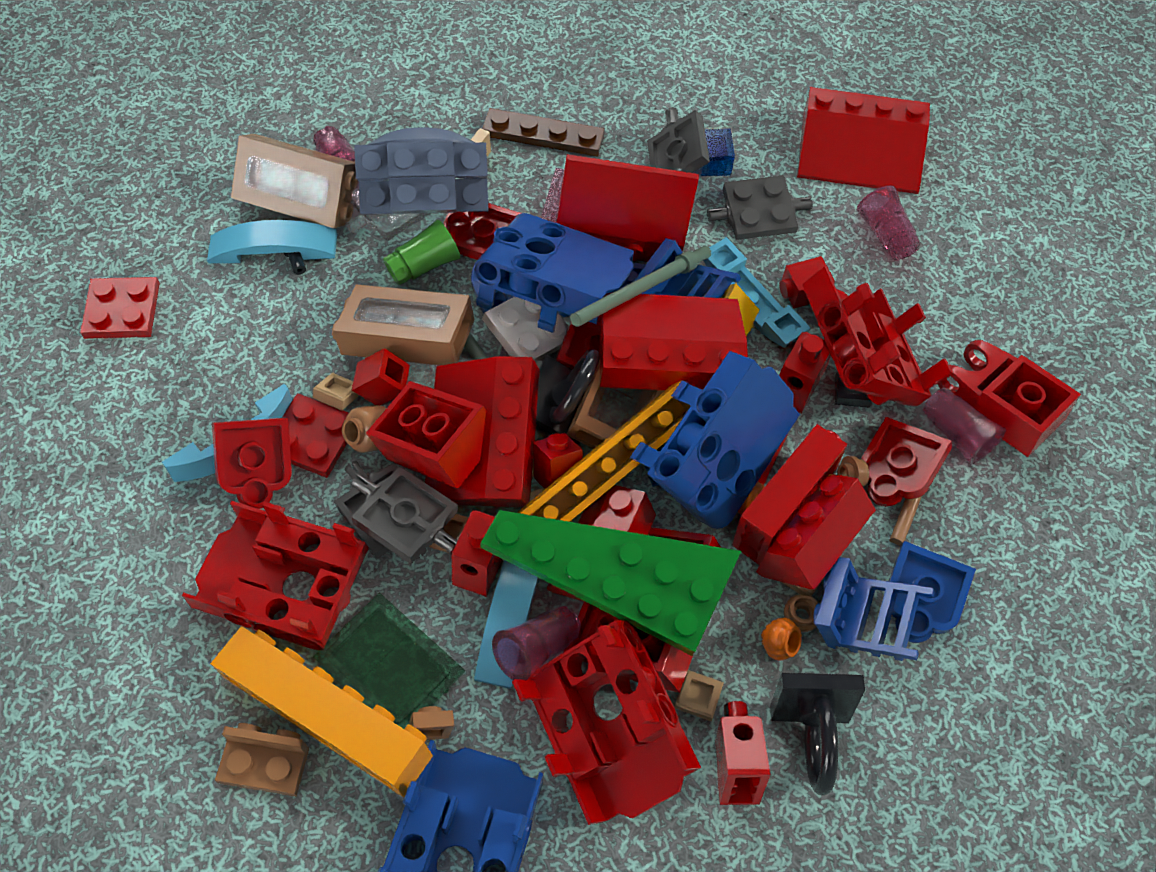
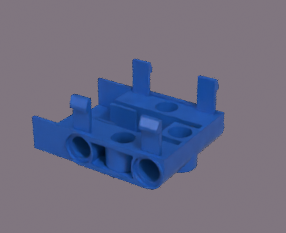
M518 214L507 227H500L495 230L493 243L474 263L472 280L479 282L476 305L487 310L494 308L496 290L541 306L538 328L554 333L558 311L571 315L600 300L607 293L615 292L621 288L634 268L632 263L634 251L531 214ZM599 316L589 322L597 324Z
M732 351L728 352L703 390L690 385L688 382H680L671 396L690 405V408L662 450L658 451L640 442L630 456L634 461L650 468L647 474L697 520L714 529L723 528L733 520L771 462L782 441L800 416L793 407L794 393L772 367L761 368L755 360Z
M430 740L428 748L433 757L416 782L411 781L403 800V804H405L384 866L379 867L378 872H438L437 862L441 853L453 846L463 847L472 855L474 861L472 872H484L491 865H500L506 872H519L532 827L533 814L543 784V773L539 772L537 779L531 778L523 774L519 764L466 747L451 754L438 750L435 741ZM415 840L424 842L426 846L422 856L415 860H409L404 857V849L410 842Z

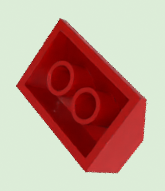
M409 381L366 434L387 460L458 489L480 462L486 409L483 405Z
M829 474L766 551L756 572L764 578L814 590L876 511L859 479Z
M614 485L584 509L578 523L648 535L656 513L646 492ZM550 583L547 586V590L583 601Z

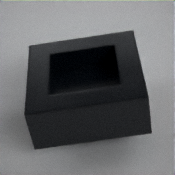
M837 370L835 375V405L870 408L872 401L867 395L847 388Z

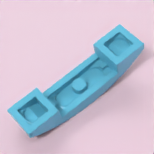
M262 220L237 224L211 235L207 262L240 263L241 255L300 252L303 260L335 258L337 230L316 223L294 220Z
M727 237L709 247L711 256L704 260L705 265L740 275L741 279L737 285L760 309L753 324L763 335L785 348L796 341L802 332H810V326L790 305L783 308L745 267L747 258Z
M283 384L256 401L255 405L259 414L251 420L282 418L293 401L288 387ZM192 442L162 461V464L174 482L188 481L214 474L213 444L200 451Z
M505 560L488 614L474 681L512 689V681L515 678L521 655L523 637L540 578Z

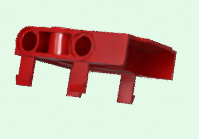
M825 266L802 284L829 353L842 382L847 388L865 393L876 405H882L889 400L910 407H916L932 397L929 391L931 387L953 374L945 358L923 373L920 370L904 335V332L917 323L920 324L926 318L919 303L895 318L881 288L872 293L869 284L865 282L856 287V291L848 296L845 292L836 289Z
M231 501L230 505L237 515L231 529L218 534L195 578L199 589L197 595L193 596L183 592L182 597L191 608L227 619L234 624L255 631L259 629L267 635L316 651L324 650L340 612L350 603V590L369 550L366 542L354 537L355 529L337 523L333 524V530L286 516L284 514L285 507L265 501L262 505L265 511ZM320 544L316 550L305 552L306 548L310 545ZM300 571L311 574L315 579L308 594L309 597L302 601L285 596L283 591L286 579L293 573ZM331 587L339 588L333 596H323L327 589ZM283 609L288 610V613L285 615V617L279 620H273V616L278 611Z
M615 620L608 625L599 626L596 633L524 677L525 680L515 679L512 681L521 702L525 700L533 701L555 754L544 756L553 777L559 775H566L588 825L604 823L619 814L629 818L639 816L680 793L684 777L701 768L679 723L676 710L641 638L634 627L627 621ZM584 658H587L588 669L583 674L581 666ZM635 673L638 678V686L633 692L630 688V678ZM607 684L612 685L623 708L621 713L612 720H605L600 717L594 706L597 691ZM569 713H571L573 718L570 730L566 723Z

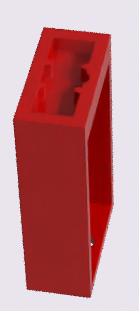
M816 424L741 515L732 546L760 565L766 551L817 490L821 482L829 474H835L848 444L841 440L835 432L826 430Z

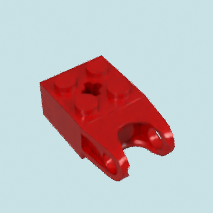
M983 340L971 341L965 347L963 353L966 362L974 371L949 365L953 372L951 377L958 382L959 387L953 386L947 379L937 383L942 392L971 418L1026 457H1029L1067 419L1081 395L1025 356L1020 355L1016 358ZM974 349L984 354L986 362L974 354Z

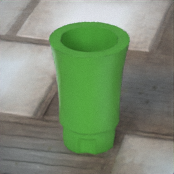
M436 219L424 231L397 247L395 252L384 257L383 261L394 281L398 285H402L410 279L414 280L443 264L460 259V253L447 228L440 220Z

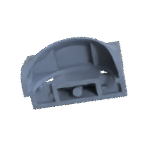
M415 127L386 133L367 145H354L361 215L488 212L486 142L476 143L449 130Z

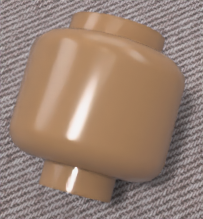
M384 406L358 407L351 410L342 426V433L345 441L355 451L366 453L379 450L367 436L366 432L386 410Z

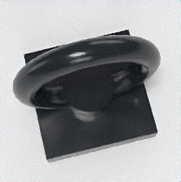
M596 349L587 350L573 369L548 355L544 358L539 367L536 427L550 435L567 434L585 390L599 364L600 354ZM571 438L577 445L580 444L579 441Z
M781 673L770 704L771 721L801 722L805 725L807 774L812 789L818 795L829 794L835 785L838 769L837 723L850 722L865 692L863 675Z

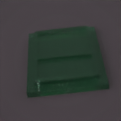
M378 593L356 616L346 623L326 643L324 650L318 651L313 656L343 687L348 685L359 692L365 698L362 703L372 709L376 704L382 706L396 718L394 723L403 729L409 724L413 712H418L423 707L432 706L443 694L449 691V688L465 672L455 660L381 593Z

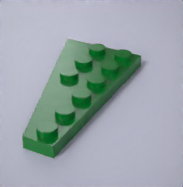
M499 510L480 548L622 621H627L632 626L690 656H693L741 553V551L503 510Z

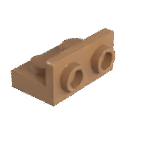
M238 723L237 728L224 726L222 735L227 739L215 778L217 783L297 796L309 752V747L300 739V734L283 729L277 730L276 735L261 732V727L248 723Z

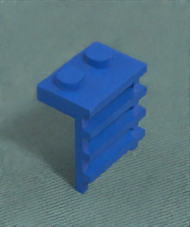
M665 238L634 281L673 262L676 256L683 253L677 242ZM698 265L696 269L686 274L679 273L641 294L721 298L732 282L738 283L741 277L738 273Z
M839 557L832 566V569L824 577L825 592L822 602L816 605L813 615L814 624L817 626L827 646L836 649V646L849 648L850 652L858 653V650L871 652L872 656L880 657L881 654L894 656L895 660L903 661L904 658L917 661L918 650L907 648L919 598L920 596L933 598L934 588L858 577L850 558ZM875 590L885 591L871 642L862 641ZM897 593L908 594L894 646L886 645L884 641Z

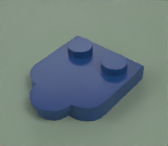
M904 541L899 549L889 582L931 587L935 591L933 598L921 596L919 598L908 641L921 643L929 639L933 633H947L958 624L976 569ZM897 593L892 611V616L896 618L897 631L908 594Z

